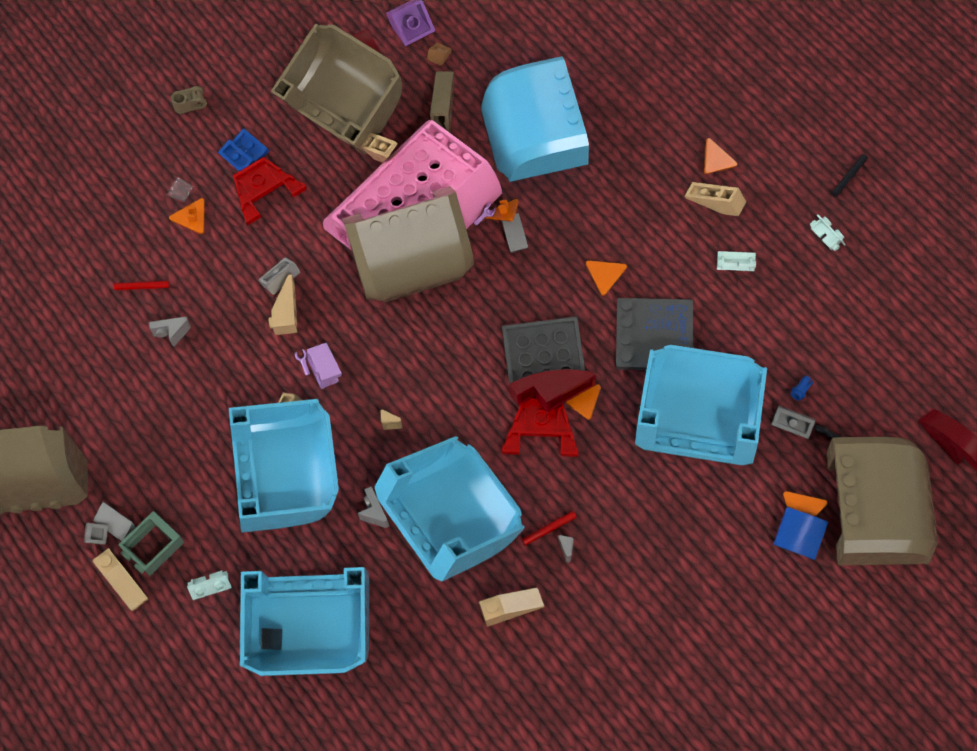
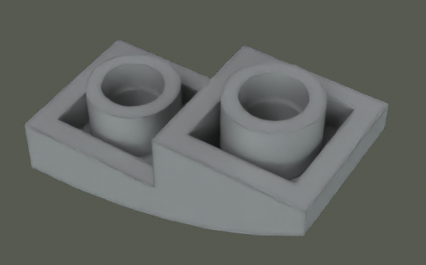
M519 213L515 214L513 221H502L510 253L527 249L528 245Z

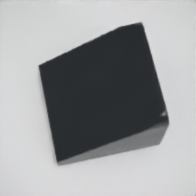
M262 628L261 649L281 650L283 629Z

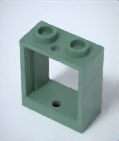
M153 511L118 545L123 550L120 553L126 560L132 559L136 563L134 567L141 574L146 572L151 576L184 541ZM156 526L171 542L146 565L131 549Z

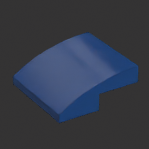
M243 128L233 141L229 139L218 153L238 171H241L262 157H265L270 150Z
M786 507L773 545L815 560L828 522Z

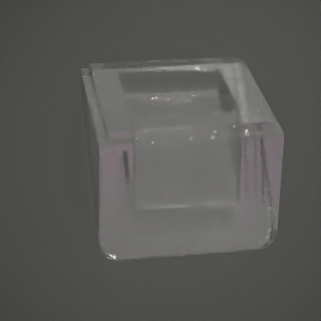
M177 177L166 195L185 202L193 186Z

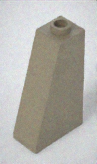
M436 71L430 117L431 120L451 133L454 72Z

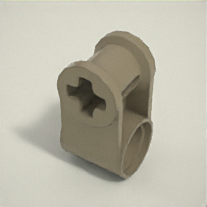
M194 86L174 92L171 95V101L175 112L184 114L205 108L207 101L203 97V88Z

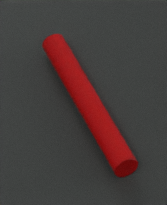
M169 281L113 284L114 290L170 288Z
M572 511L522 538L521 541L526 546L576 519L577 516Z

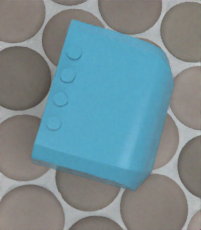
M562 56L508 69L499 73L490 81L484 94L481 112L496 168L508 178L509 182L588 165L589 143L566 63Z
M676 345L664 346V349L656 351L651 349L639 411L635 445L644 450L736 465L752 464L759 439L767 367L763 368L754 363L755 360L741 355Z
M312 399L229 408L241 533L304 525L325 517L332 509L339 487L330 416L322 408L319 400Z
M457 436L386 464L375 485L378 501L433 578L439 581L451 578L496 555L506 548L525 528L521 523L520 517L522 514L519 506L477 450L469 444L466 446L458 441Z
M365 567L344 568V574L268 577L262 571L241 572V667L260 676L346 673L366 662L369 653V573ZM262 628L283 629L281 650L261 649Z

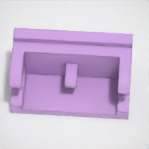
M327 343L307 349L306 359L320 388L324 389L339 381L338 377L342 373Z

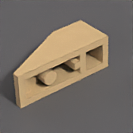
M370 132L360 148L373 159L383 163L389 158L398 143Z
M692 182L685 194L686 199L726 215L739 216L746 204L740 189L736 187Z
M288 275L271 310L272 317H269L270 329L273 328L275 335L298 333L295 282L292 275Z
M109 548L92 560L132 612L148 600L147 596Z
M538 588L501 594L479 602L487 627L544 608Z

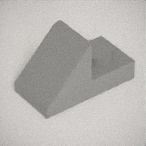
M187 317L149 322V328L153 336L165 337L169 335V340L173 347L191 328Z
M372 487L364 489L366 496L363 499L368 509L358 513L360 520L384 528L389 527L388 520Z

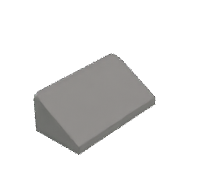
M285 257L258 281L274 295L283 287L288 275H292L295 278L300 273V270L293 261Z
M779 405L771 425L809 439L816 419Z
M104 502L101 504L93 520L96 524L108 525V532L120 541H123L136 528L130 520Z

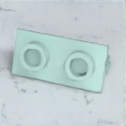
M818 214L819 220H814L810 223L811 230L819 238L824 234L827 235L822 241L830 250H838L840 243L844 246L846 245L842 240L845 237L838 229L834 231L830 227L832 223L825 216L821 218Z
M718 251L717 270L754 271L756 268V253Z
M223 570L210 574V579L206 580L205 576L191 579V582H188L187 588L192 599L195 600L231 589L227 571L223 572Z

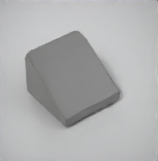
M86 523L84 543L106 545L108 525Z
M559 535L558 542L566 562L569 563L571 562L574 539Z

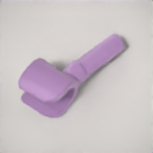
M491 202L486 204L482 215L474 221L475 225H478L487 216L491 217L494 215L496 207L494 210L488 209Z
M302 349L304 353L303 358H300L296 351L295 358L301 362L305 375H309L310 372L305 359L307 356L306 350Z

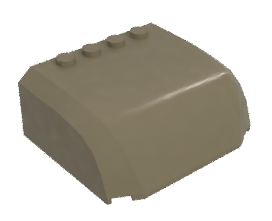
M315 24L271 92L297 112L366 155L367 153L360 146L370 132L379 135L399 102L402 93V82L390 59L335 25Z
M451 186L432 191L434 196L432 199L363 219L360 213L342 218L366 299L389 302L458 281L474 266L473 253L457 194Z
M48 426L0 430V515L3 512L40 511L42 508L60 509L62 506L78 505L88 496V460L63 427H60L58 431L48 430Z
M832 438L827 450L828 471L836 470L842 534L836 544L837 565L930 564L938 545L930 472L924 453L912 441L904 438Z

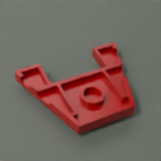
M264 157L233 175L247 226L261 218L260 213L252 203L284 185L294 198L307 190L303 182L300 183L295 177L286 174L281 168Z
M531 398L520 404L512 428L507 435V440L502 447V454L520 455L521 436L561 437V456L578 457V449L564 404L548 413L536 398Z

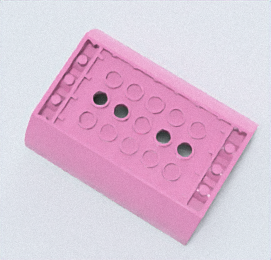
M428 120L324 219L323 227L351 250L342 218L360 213L363 219L432 199L434 198L432 191L451 186L456 191L467 229L483 213L486 204L489 202L492 204L502 194V189L495 172L486 159L433 120ZM432 164L440 165L437 169L430 168ZM426 176L427 179L425 181H419L418 177ZM395 200L402 201L399 206H394L392 203Z

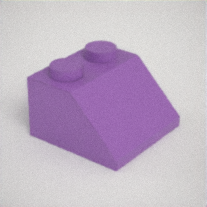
M411 0L386 13L393 30L404 46L435 31L422 0Z

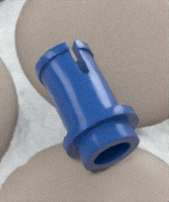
M803 376L797 386L791 389V396L798 401L804 399L805 393L813 385V380L808 376Z

